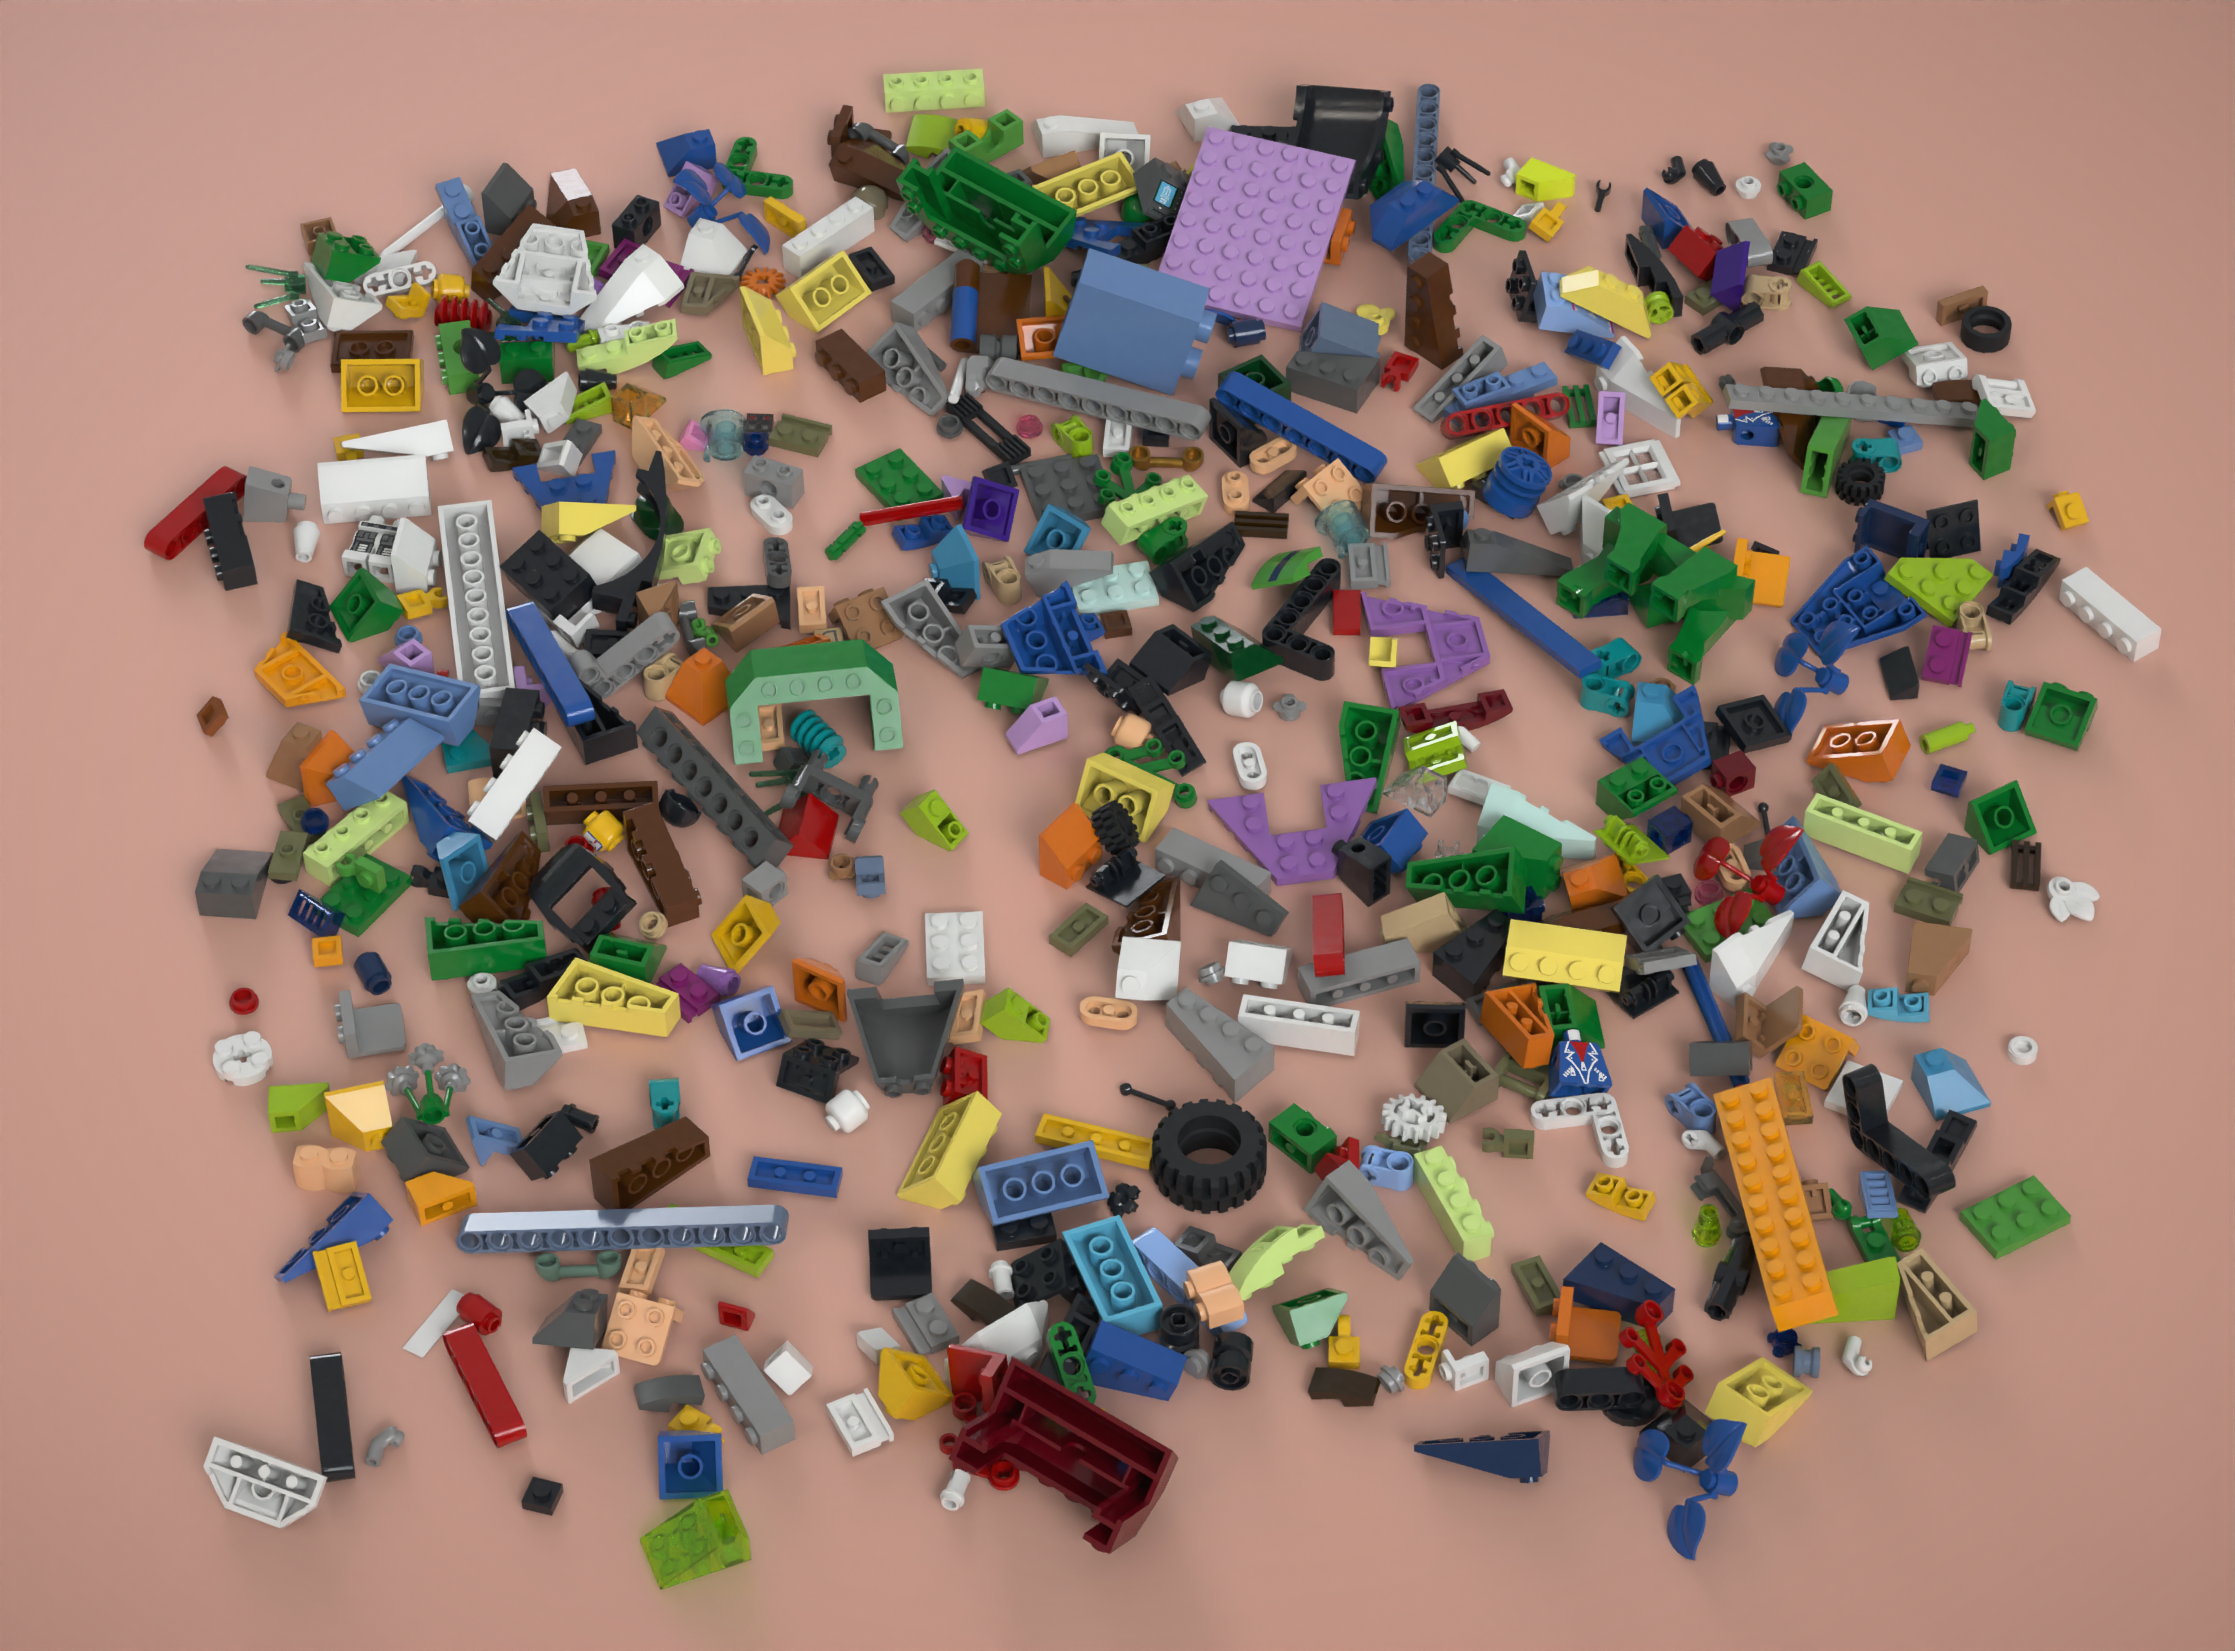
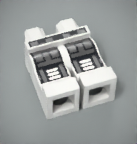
M371 515L368 521H360L358 525L359 530L356 531L349 550L345 549L341 557L345 576L353 577L358 571L353 567L359 563L362 564V568H365L380 582L395 583L390 555L400 519H397L393 526L386 525L385 519L377 515ZM383 567L388 568V574H381L379 571Z

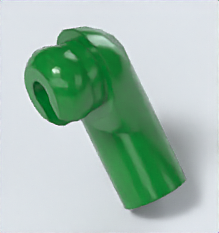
M1830 1188L1832 1215L1839 1221H1845L1851 1216L1852 1205L1848 1200L1843 1199L1833 1188Z

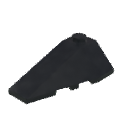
M1232 521L1150 571L1149 574L1162 597L1195 612L1213 600L1216 595L1215 590L1218 585L1224 582L1226 578L1224 575L1229 567L1233 566L1245 547V543Z

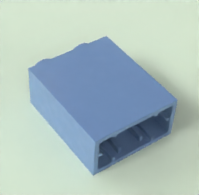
M1089 248L1066 311L1053 356L1172 396L1180 376L1193 380L1203 350L1192 347L1193 341L1197 340L1207 344L1217 316V313L1204 309L1210 288Z

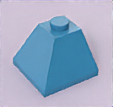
M1048 504L1024 552L1031 556L1049 549L1080 550L1091 528L1084 520L1066 509Z
M959 524L931 551L932 563L928 564L931 578L948 579L952 588H974L977 595L975 600L981 599L979 558L962 525Z
M1638 682L1631 738L1632 745L1639 746L1684 719L1672 699L1676 693L1667 685Z
M453 832L436 843L453 911L459 910L458 906L466 894L489 868L480 834Z
M1943 1048L1914 1055L1911 1080L1935 1121L1945 1119L1949 1110L1964 1114L1990 1107L1991 1102L1965 1059Z

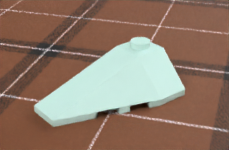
M1491 783L1477 825L1476 845L1495 823L1505 815L1562 843L1561 856L1565 859L1593 860L1595 858L1597 837L1568 820L1561 822L1548 814L1550 810L1544 806H1541L1540 809L1525 801L1527 796Z

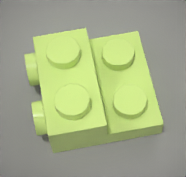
M711 528L667 535L664 562L659 580L678 577L682 585L706 581L708 574L714 572L715 564L713 560L715 554H720L721 552L720 540L716 538Z

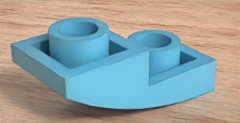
M1897 987L1868 989V1015L1896 1022H1930L1929 993L1899 995Z

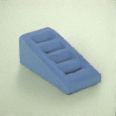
M1886 1170L1861 1171L1859 1173L1858 1193L1867 1218L1898 1217L1889 1172Z

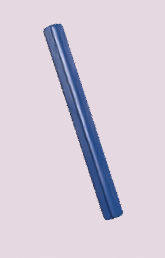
M1698 959L1697 965L1682 967L1713 1040L1733 1041ZM1748 1075L1729 1076L1734 1088L1741 1084H1749L1750 1082Z

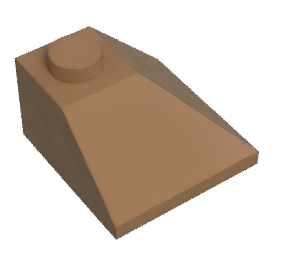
M1074 150L1022 170V172L1032 181V184L1037 185L1080 168L1081 165Z

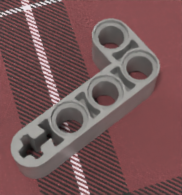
M657 612L597 659L587 650H578L571 654L568 662L578 679H581L598 693L602 699H605L679 641L680 633L667 613Z

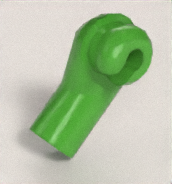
M703 618L692 620L691 627L694 637H704L709 647L717 646L719 638L716 630L711 626H706V621Z

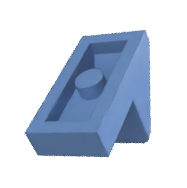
M473 1116L466 1118L470 1137L481 1166L486 1163L493 1152L510 1155V1152L523 1140L520 1129L517 1127Z

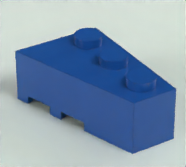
M1103 1320L1100 1321L1084 1352L1094 1386L1169 1401L1178 1386L1187 1356Z

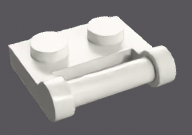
M1976 374L1973 377L1972 387L1978 391L1980 399L1986 398L1993 407L1999 410L2001 415L2032 419L2036 413L2035 406L2023 379H2014L2013 381L1991 379L1980 374Z

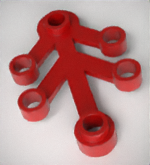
M1646 1300L1637 1307L1635 1319L1641 1327L1645 1328L1649 1346L1632 1327L1625 1328L1618 1336L1619 1341L1624 1347L1630 1349L1634 1346L1640 1353H1635L1626 1360V1367L1634 1375L1641 1373L1655 1388L1656 1398L1662 1406L1676 1410L1685 1399L1683 1387L1694 1379V1374L1688 1366L1681 1365L1673 1371V1379L1670 1378L1669 1369L1676 1360L1686 1353L1687 1349L1680 1339L1674 1338L1665 1346L1666 1353L1664 1354L1656 1326L1664 1317L1663 1311L1655 1301ZM1646 1360L1656 1370L1657 1374L1647 1365Z
M968 1392L956 1394L952 1399L953 1415L966 1424L977 1418V1400L975 1396ZM946 1433L940 1437L939 1443L942 1453L951 1454L958 1438L955 1434ZM947 1442H952V1443H954L953 1445H950V1446L945 1445V1443H947ZM999 1459L976 1474V1476L988 1479L990 1485L1000 1491L1013 1489L1020 1480L1019 1470L1006 1459ZM952 1463L954 1471L955 1469H960L958 1464Z

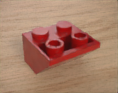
M1685 225L1667 249L1698 278L1707 282L1713 278L1716 253L1724 248L1721 246L1723 242L1713 234L1709 235L1698 226L1694 229Z

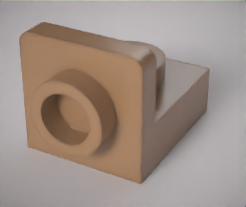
M1817 1179L1802 1181L1812 1221H1831L1834 1216L1832 1215L1828 1182L1818 1183Z

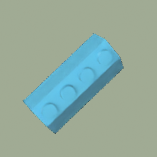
M1120 1215L1062 1232V1237L1101 1320L1138 1336L1158 1330L1163 1304Z

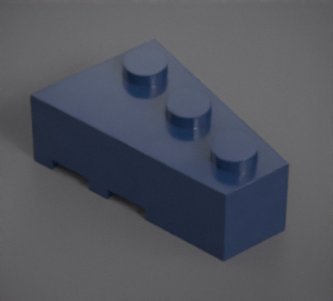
M1602 1242L1563 1279V1286L1574 1287L1573 1302L1590 1306V1309L1617 1311L1621 1314L1622 1321L1638 1326L1640 1325L1635 1319L1636 1309L1646 1300L1655 1301L1663 1311L1664 1317L1656 1324L1657 1327L1673 1312L1675 1288Z

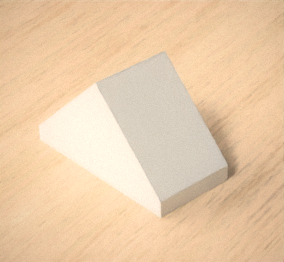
M569 440L545 443L537 462V469L565 477H573L576 475L583 454Z
M570 1348L563 1378L564 1394L567 1403H572L620 1373L618 1353L615 1350Z

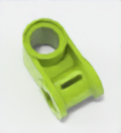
M1072 415L1065 422L1051 424L1050 430L1054 441L1067 454H1071L1072 459L1094 454L1093 433L1079 416Z

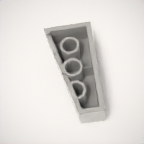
M1184 988L1166 1003V1027L1187 1051H1192L1201 1067H1206L1213 1075V1080L1219 1087L1223 1086L1229 1093V1098L1234 1103L1240 1100L1274 1070L1273 1045L1188 988Z

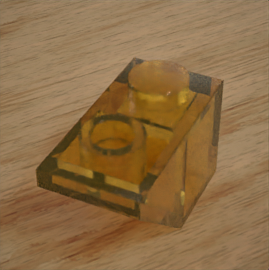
M626 383L611 397L613 421L632 430V419L635 415L649 418L666 402V397L645 387Z

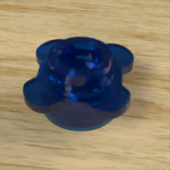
M765 432L745 433L743 435V440L745 441V444L742 446L743 451L751 456L763 455L769 449L767 444L769 435Z
M1778 1329L1767 1335V1342L1771 1343L1773 1347L1772 1354L1777 1358L1793 1353L1794 1346L1802 1347L1797 1342L1798 1335L1793 1329L1778 1332Z

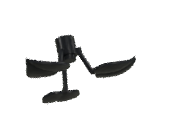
M463 328L461 329L462 340L460 347L462 364L467 371L473 374L483 373L479 379L474 381L475 384L470 385L466 391L467 400L475 405V407L470 408L466 412L462 425L464 450L467 455L484 451V447H494L501 437L500 421L497 417L489 415L490 409L484 404L492 402L495 396L515 395L514 404L521 412L525 413L524 410H527L523 401L549 383L538 371L524 369L514 377L513 387L515 390L495 391L491 384L483 383V381L492 371L490 365H495L500 361L501 350L497 340L491 334L481 329Z

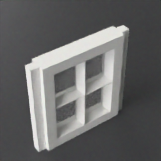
M1651 439L1606 448L1598 453L1603 466L1624 458L1629 460L1628 465L1613 483L1618 495L1628 494L1629 498L1671 490L1680 486L1681 482L1659 440Z

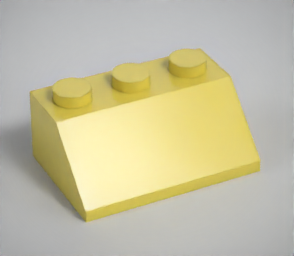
M842 250L825 259L775 296L791 319L817 333L870 295L871 291L845 251Z
M746 286L739 287L742 326L763 376L793 369V358L796 357V349L793 342L789 343L787 327L782 326L780 310H775L772 301Z
M1500 428L1477 435L1415 465L1417 470L1436 488L1461 489L1465 487L1464 481L1472 479V482L1486 477V471L1492 468L1494 470L1495 463L1499 460L1501 452L1507 447L1512 446L1505 429Z
M1103 752L1087 758L1075 803L1080 806L1087 817L1091 818L1093 811L1116 800L1123 805V809L1126 808L1129 811L1128 815L1132 816L1134 819L1132 822L1138 828L1136 829L1139 833L1138 839L1145 843L1168 811L1175 784Z

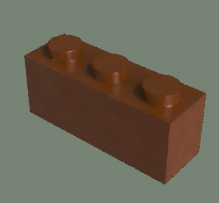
M839 329L815 341V359L818 365L824 367L830 373L833 380L838 381L845 388L846 392L854 396L860 403L886 391L885 370L843 329Z

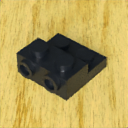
M1659 874L1652 876L1610 907L1625 930L1622 933L1627 935V940L1636 953L1663 949L1661 945L1669 938L1672 941L1685 932L1683 927L1691 922Z

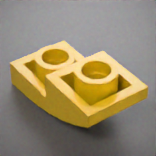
M1597 1172L1585 1193L1588 1199L1620 1215L1640 1221H1645L1656 1202L1655 1192L1628 1187L1624 1177Z

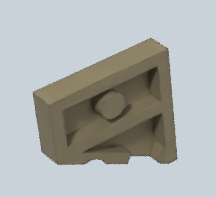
M691 272L681 303V313L707 316L740 286V276Z

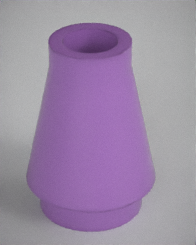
M702 964L697 970V976L723 997L727 995L733 996L740 987L741 978L734 969Z

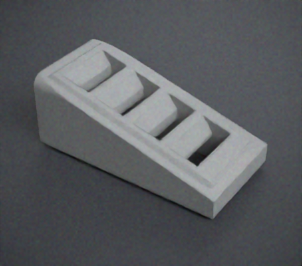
M883 932L856 959V978L880 986L909 946V940Z

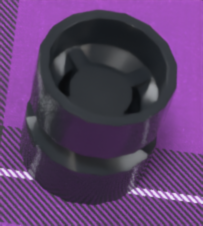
M1184 1304L1170 1305L1165 1308L1159 1317V1345L1183 1355L1190 1349L1199 1348L1198 1313L1192 1307Z
M1228 1331L1217 1335L1214 1339L1210 1380L1218 1388L1235 1391L1241 1390L1249 1384L1254 1342L1249 1336L1240 1332Z

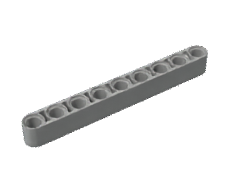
M1006 357L997 358L985 377L986 385L991 390L1192 441L1201 438L1211 420L1210 412L1200 405Z

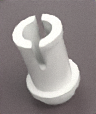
M999 1260L991 1264L988 1274L993 1280L994 1291L1009 1301L1015 1295L1011 1281L1013 1270L1006 1261Z
M955 1469V1471L951 1472L947 1488L940 1494L941 1504L944 1508L955 1511L964 1505V1493L971 1480L969 1473L961 1469Z

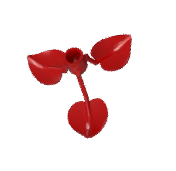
M1780 825L1773 828L1764 838L1759 850L1760 855L1763 857L1760 865L1767 875H1757L1754 878L1724 861V858L1730 851V844L1726 839L1714 837L1703 845L1693 866V874L1698 880L1707 881L1718 872L1720 865L1751 883L1750 888L1753 892L1752 894L1745 891H1737L1734 896H1727L1721 901L1714 915V924L1717 931L1727 939L1739 931L1750 912L1752 899L1758 900L1761 903L1765 901L1771 906L1777 905L1783 899L1785 888L1776 882L1778 877L1771 872V869H1774L1782 862L1805 830L1788 825Z

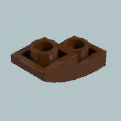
M1972 380L1941 381L1933 383L1931 386L1935 401L1971 402L1977 404L1978 407L1980 405L1981 399L1978 391L1972 387Z

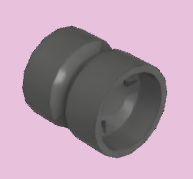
M981 334L979 356H988L994 362L999 357L1017 360L1018 335H1002L998 339L995 334Z

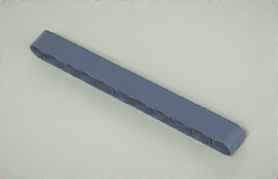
M1423 84L1418 88L1412 181L1424 180L1435 185L1436 162L1434 160L1437 158L1440 89L1434 84ZM1433 222L1409 239L1407 266L1427 252H1432Z
M780 1205L471 1213L463 1216L460 1221L456 1245L461 1251L470 1254L776 1245L782 1243L786 1238L789 1213Z

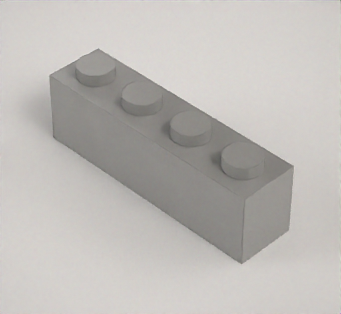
M958 249L890 301L891 320L914 327L918 332L952 306L955 264L963 259H971L979 264L980 272L983 273V262Z
M1174 827L1155 848V868L1173 877L1179 876L1180 880L1188 885L1201 889L1216 863L1223 860L1268 895L1271 892L1270 871Z
M1408 938L1346 954L1345 975L1316 978L1314 963L1298 967V988L1305 1002L1323 1006H1332L1420 982V961Z
M736 1334L702 1349L704 1363L701 1364V1369L705 1378L708 1381L712 1380L714 1382L721 1402L726 1401L728 1403L733 1420L736 1424H742L745 1437L751 1446L756 1445L763 1455L795 1440L794 1420Z

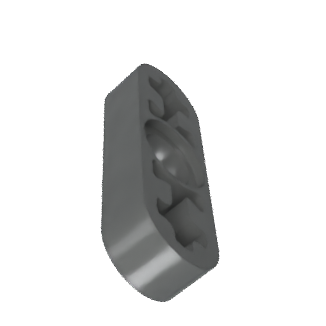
M779 537L765 539L763 542V561L766 583L773 588H786L791 584L792 574L788 543Z

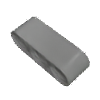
M1753 218L1726 222L1725 233L1730 246L1743 241H1750L1746 268L1772 264V247Z

